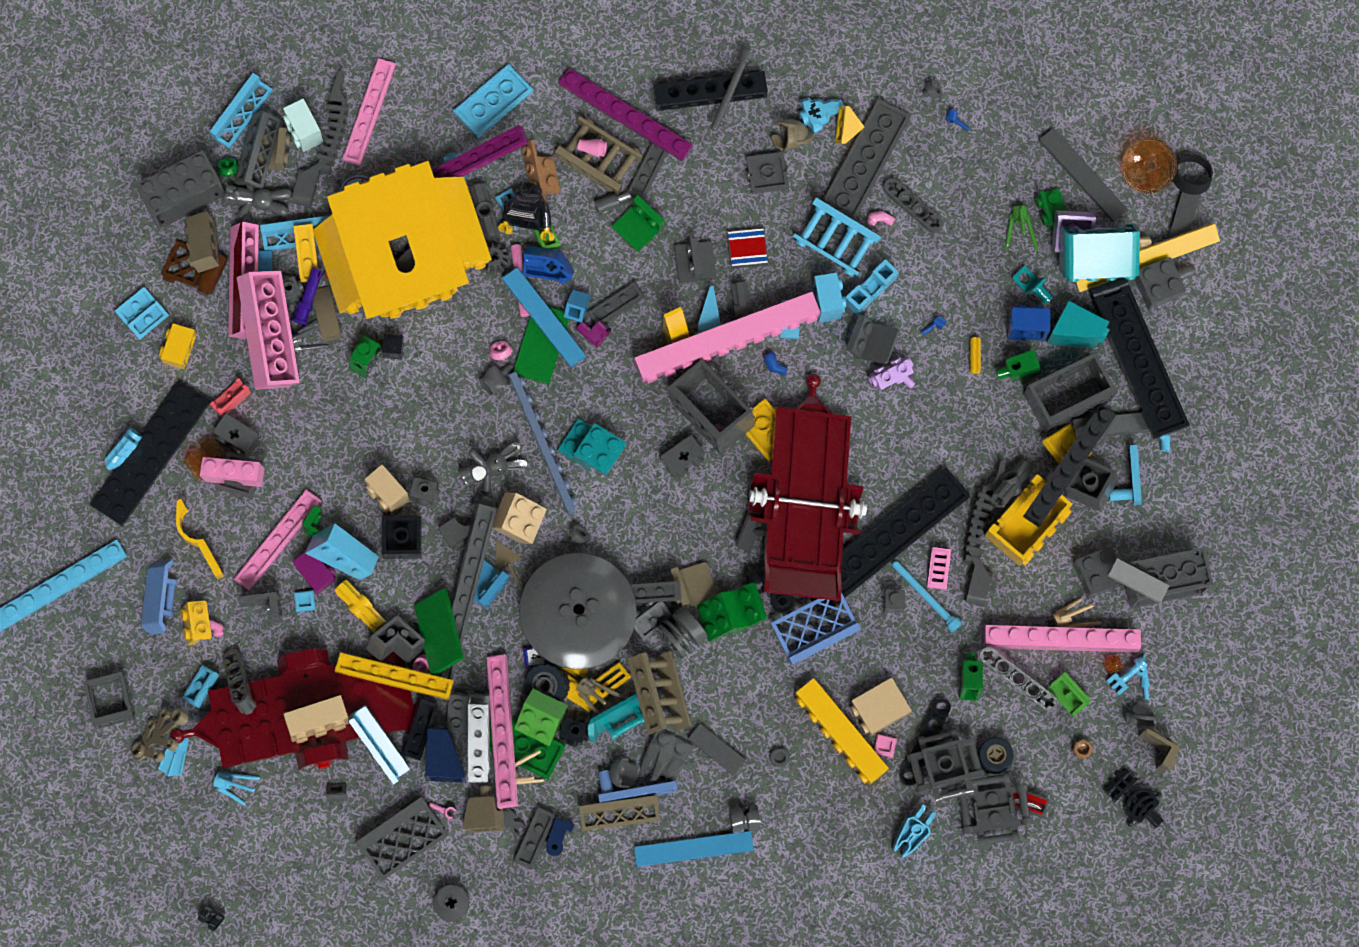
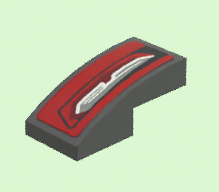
M1026 791L1029 814L1044 818L1050 799ZM1014 793L1016 810L1021 811L1019 794Z

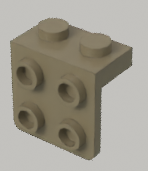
M279 127L268 170L285 171V166L289 163L287 148L291 145V135L288 134L287 128ZM264 137L262 140L264 149L269 144L267 137ZM262 154L258 155L257 158L259 166L263 165L264 162Z
M703 562L681 570L678 567L670 569L669 582L680 581L681 601H676L677 605L687 609L718 594L707 563Z
M1145 728L1139 737L1165 752L1157 770L1162 773L1166 770L1170 771L1179 759L1176 756L1180 750V747L1177 746L1178 743L1171 738H1163L1160 736V732L1154 728Z

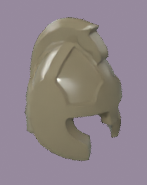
M780 120L774 122V125H780V129L784 130L785 139L780 138L779 135H772L771 139L778 149L786 151L794 150L802 144L811 142L815 134L809 127H806L798 120Z

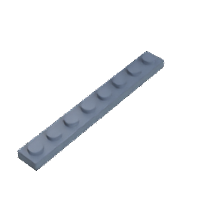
M516 372L509 374L510 382L566 512L570 516L575 513V507H577L574 496H569L567 491L570 489L569 484L560 475L563 472L559 462L554 461L553 455H555L552 445H547L545 438H548L544 427L540 428L538 424L540 417L537 411H533L530 404H533L529 393L525 394L523 389L525 383L522 376L518 377Z

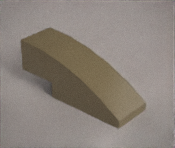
M330 286L319 288L315 293L313 301L323 342L340 339L342 336Z

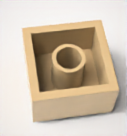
M383 465L379 466L364 479L366 492L373 500L375 498L378 499L379 507L385 514L389 512L391 515H394L409 502L408 493Z
M504 493L492 529L521 544H533L547 509L518 493Z

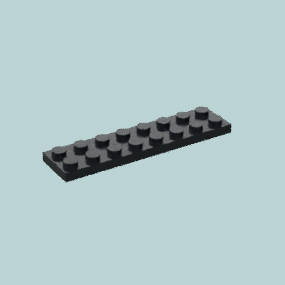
M179 380L142 431V438L138 442L137 447L124 460L121 466L114 470L90 506L123 527L208 408L211 400Z

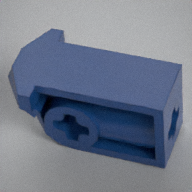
M534 246L527 247L524 253L523 276L559 281L560 284L571 280L574 271L560 251Z

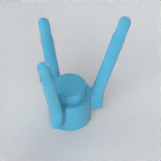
M225 771V773L218 772L213 786L219 788L218 792L226 794L242 805H245L246 802L226 789L230 790L232 786L254 792L255 789L234 782L233 778L260 780L259 776L236 774Z

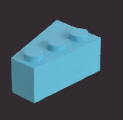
M336 524L313 535L305 554L358 580H362L372 574L379 558L378 555Z

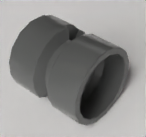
M757 805L746 806L745 809L741 807L729 809L733 834L742 833L745 829H748L749 832L760 830Z

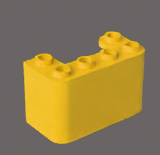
M1038 474L984 536L1019 567L1022 564L1024 566L1028 564L1035 555L1033 551L1038 552L1045 544L1043 542L1046 536L1050 538L1057 530L1055 526L1058 522L1062 524L1072 512L1070 508L1073 504L1061 495L1039 528L1023 517L1046 483Z

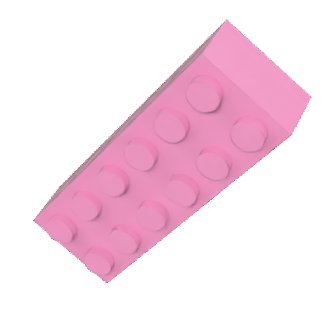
M281 271L248 272L238 276V289L255 390L287 388L300 383Z

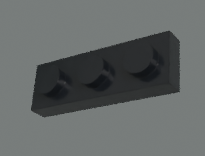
M418 699L400 753L401 755L417 761L421 760L427 742L428 729H431L437 712V704L424 699Z

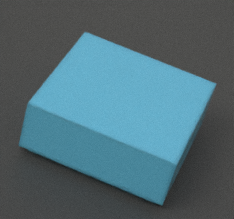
M314 590L294 592L296 612L316 610Z

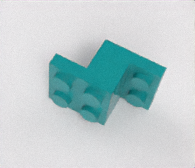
M578 419L559 447L558 452L589 471L594 468L607 476L627 443L596 423L591 427Z

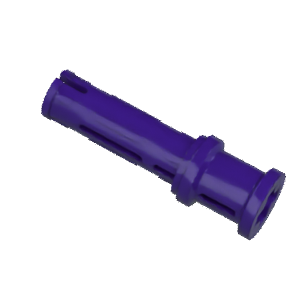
M316 268L311 269L301 301H298L296 304L297 310L291 321L307 326L308 323L306 321L310 311L313 310L312 302L323 271Z

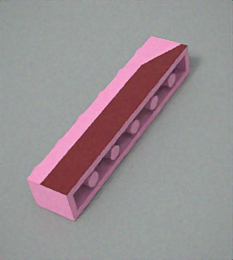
M240 222L230 227L228 337L247 339L237 277L248 272H258L259 225L247 222Z

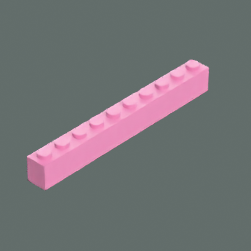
M813 292L635 357L634 363L642 383L646 381L647 383H652L658 380L659 376L665 375L667 377L675 374L678 369L683 368V370L692 368L693 364L701 359L708 362L712 359L711 357L716 355L719 357L729 353V350L734 348L740 350L745 348L748 343L754 342L756 344L765 340L764 337L769 335L772 337L778 336L785 329L794 330L800 327L801 323H813L818 320L817 318L821 312Z

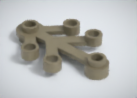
M163 708L159 713L158 721L150 719L146 724V730L141 742L134 743L131 748V755L134 759L141 761L146 757H150L157 762H162L165 758V752L159 749L151 750L150 748L154 744L164 746L170 751H175L178 747V741L173 738L166 739L163 737L177 725L180 726L187 723L189 719L187 712L180 708H176L173 712ZM171 720L167 725L164 726L165 721Z

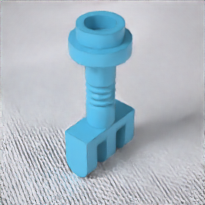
M1142 657L1135 658V664L1122 676H1119L1116 672L1106 681L1108 684L1112 683L1113 680L1116 681L1111 687L1113 690L1119 685L1121 686V689L1116 693L1118 696L1129 688L1125 682L1139 670L1143 672L1147 670L1148 664Z

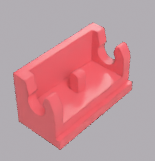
M237 378L231 386L214 401H211L209 405L223 418L225 413L231 412L251 392Z

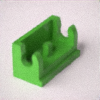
M1066 672L1048 687V689L1056 694L1058 701L1072 717L1076 716L1092 701Z

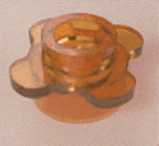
M1109 656L1103 662L1106 672L1116 673L1125 668L1121 664V658L1118 656Z

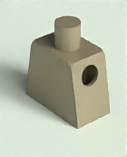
M480 786V796L468 799L463 830L471 833L505 831L503 809L497 808V798L491 796L492 787Z

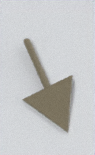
M496 539V569L499 570L508 566L522 594V585L511 563L522 558Z

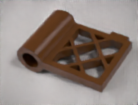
M176 241L161 272V275L164 276L163 280L173 284L177 281L194 287L203 296L212 295L228 260L218 254L220 265L218 267L198 273L194 266L182 270L180 262L187 260L190 252L187 244ZM179 247L186 249L188 255L178 259L176 253ZM178 265L180 272L175 274L167 273L170 266ZM194 270L196 275L193 282L187 280L184 274Z

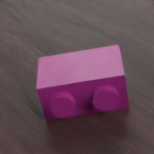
M305 553L293 561V565L317 595L336 581L334 578L336 573L329 565L326 567L322 561Z

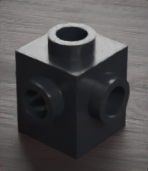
M574 717L573 720L565 718L559 739L566 741V744L572 747L582 746L583 741L587 742L589 737L588 724H584L585 721ZM574 730H576V731H578L579 733H578V734H573L572 732H573Z

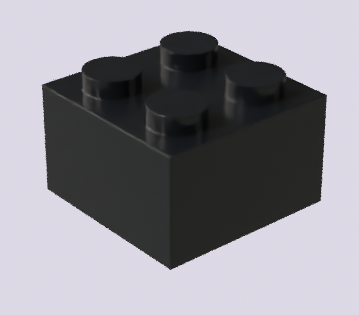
M382 516L383 559H422L421 516Z

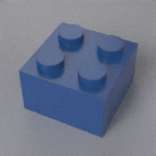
M1016 305L1012 307L1007 317V339L1045 341L1050 332V309H1046L1044 306L1026 308L1025 305Z

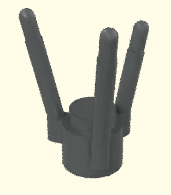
M318 319L291 333L295 353L329 347L328 344L300 347L303 344L301 337L316 330V327H310L318 323Z

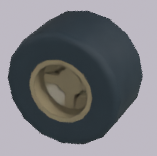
M992 737L985 740L977 753L981 768L991 774L1004 772L1012 764L1014 758L1011 744L1000 737Z

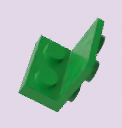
M637 195L632 201V207L612 225V229L635 251L640 252L664 228L665 220Z

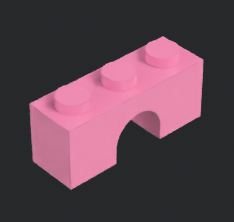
M203 457L200 477L205 482L224 484L225 480H231L245 486L262 487L265 468L260 462Z

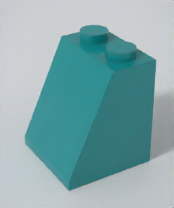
M1068 301L1047 344L1096 348L1098 343H1103L1110 330L1107 328L1109 321Z

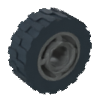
M552 663L541 664L533 667L528 672L529 674L526 676V682L524 683L525 692L529 696L532 689H535L563 702L570 690V680H568V675L563 671L562 667L560 668ZM546 680L550 683L549 690L544 686Z

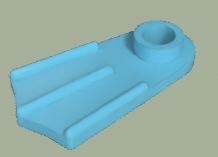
M185 738L183 742L179 743L175 751L165 750V758L160 762L158 769L168 777L182 775L189 738Z

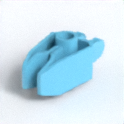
M924 804L919 806L913 816H905L895 836L893 851L896 852L903 842H907L901 853L903 858L912 853L931 834L928 826L934 819L936 812L932 810L922 823L918 819L925 811L926 805Z

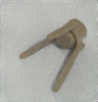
M585 677L576 687L579 691L578 695L583 698L596 716L599 715V712L587 696L590 697L592 695L602 704H606V701L595 692L596 687L622 700L626 699L625 696L596 682L593 678L589 680Z

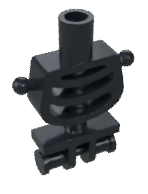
M1124 768L1120 775L1117 774L1115 776L1117 781L1111 780L1109 782L1110 785L1104 788L1103 791L1109 797L1112 796L1115 790L1118 792L1112 799L1114 803L1123 794L1128 797L1124 805V813L1130 818L1127 822L1129 827L1133 826L1134 821L1139 824L1146 818L1157 828L1164 821L1154 811L1159 805L1157 798H1160L1162 793L1157 792L1154 795L1147 788L1137 790L1134 793L1130 787L1138 778L1134 777L1128 783L1126 779L1129 776L1131 777L1132 773ZM1120 783L1124 786L1123 789L1118 786ZM1145 793L1147 796L1140 799L1137 797V794ZM1144 800H1151L1148 804L1143 803ZM1130 802L1134 803V806H1133V808L1131 809V812H1130V810H1129V804H1130ZM1138 808L1140 811L1138 812V814H1137V816H1136V815H1135V811H1136V809Z

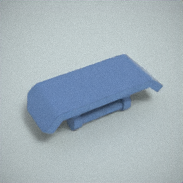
M173 559L160 560L147 569L141 625L151 635L162 634L167 630L163 623V616L173 617V602L177 580L168 578V570L174 564Z

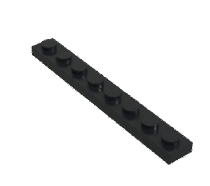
M1099 405L1023 515L1025 519L1038 528L1040 527L1115 418V413L1103 405Z

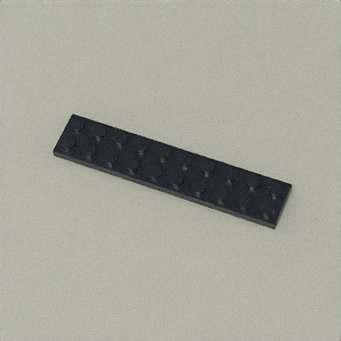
M944 468L842 550L841 586L844 598L848 597L971 497L947 468ZM808 597L811 602L817 599ZM829 600L828 605L835 607L840 601ZM819 604L814 605L822 614L824 606ZM827 607L825 614L832 609Z

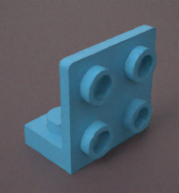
M484 560L474 602L486 610L509 582V575L504 571L502 573Z

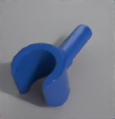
M950 109L946 120L950 123L958 124L967 131L970 127L957 119V111Z
M938 316L921 333L925 335L936 326L941 330L947 321L943 317Z

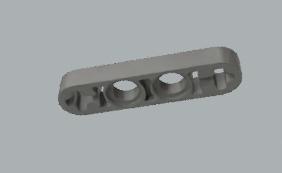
M891 178L885 182V194L927 231L938 233L942 229V218L900 181ZM889 184H890L891 186H892L893 184H895V185H896V188H895V189H896V191H898V192H900V190H902V192L899 194L898 198L896 197V196H897V192H896L895 190H891V191L888 190V189H889ZM909 196L911 203H902L901 197ZM923 208L925 215L917 216L915 210ZM928 214L931 215V216L929 217V219H930L932 222L938 221V224H937L938 227L934 226V227L932 228V227H931V222H930L928 219H927L926 222H924V220L927 218Z

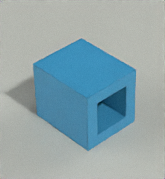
M572 290L567 301L564 317L582 323L591 295Z

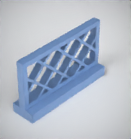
M842 593L838 608L828 605L829 600H826L824 604L821 602L825 599H816L770 623L790 665L861 630ZM816 604L824 606L821 617L811 614L812 608ZM827 607L837 610L834 621L824 618ZM803 613L807 615L804 626L794 623L796 614ZM839 613H846L850 622L846 624L838 623ZM810 616L820 619L817 630L807 627ZM823 620L833 623L831 632L824 633L820 631ZM782 621L790 623L787 634L779 632L776 624ZM793 625L803 628L800 639L790 636ZM806 629L816 632L814 640L811 642L802 640ZM788 638L799 641L797 649L791 652L786 646Z

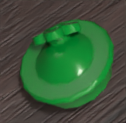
M224 158L219 161L217 172L226 177L235 176L234 174L237 173L239 163L233 158Z

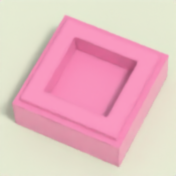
M878 734L874 751L877 755L893 758L897 738Z

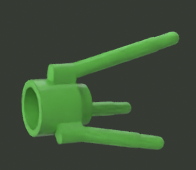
M1013 207V214L1009 215L1005 246H1009L1013 222L1015 221V224L1021 225L1022 234H1025V223L1027 222L1034 249L1037 251L1038 246L1027 207Z

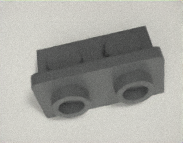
M664 602L644 603L643 607L636 609L634 630L642 641H645L657 632V626H664L665 620L671 621L673 619Z

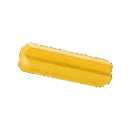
M972 337L970 339V373L980 374L981 339L979 337Z

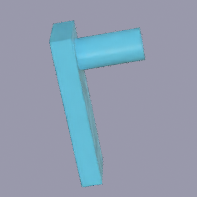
M1130 445L1133 488L1113 489L1110 494V501L1133 500L1134 505H1142L1138 445Z

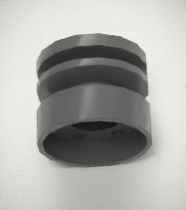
M681 606L672 614L675 624L665 620V627L659 625L656 627V630L667 648L683 659L686 656L683 648L689 653L692 651L689 641L698 646L708 636L698 621Z

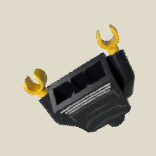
M533 185L529 192L519 191L515 197L505 203L502 216L503 223L498 227L500 232L505 231L506 234H511L513 231L512 226L539 231L544 228L540 236L541 239L546 241V234L548 233L549 240H554V233L550 231L552 226L549 205L541 195L542 189Z

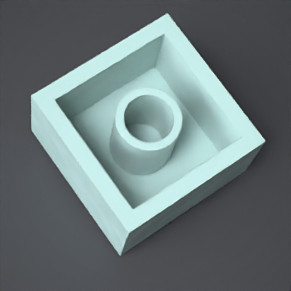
M304 99L283 108L285 113L282 116L285 121L284 124L288 132H291L292 139L297 148L301 147L302 151L305 152L323 143L321 131Z

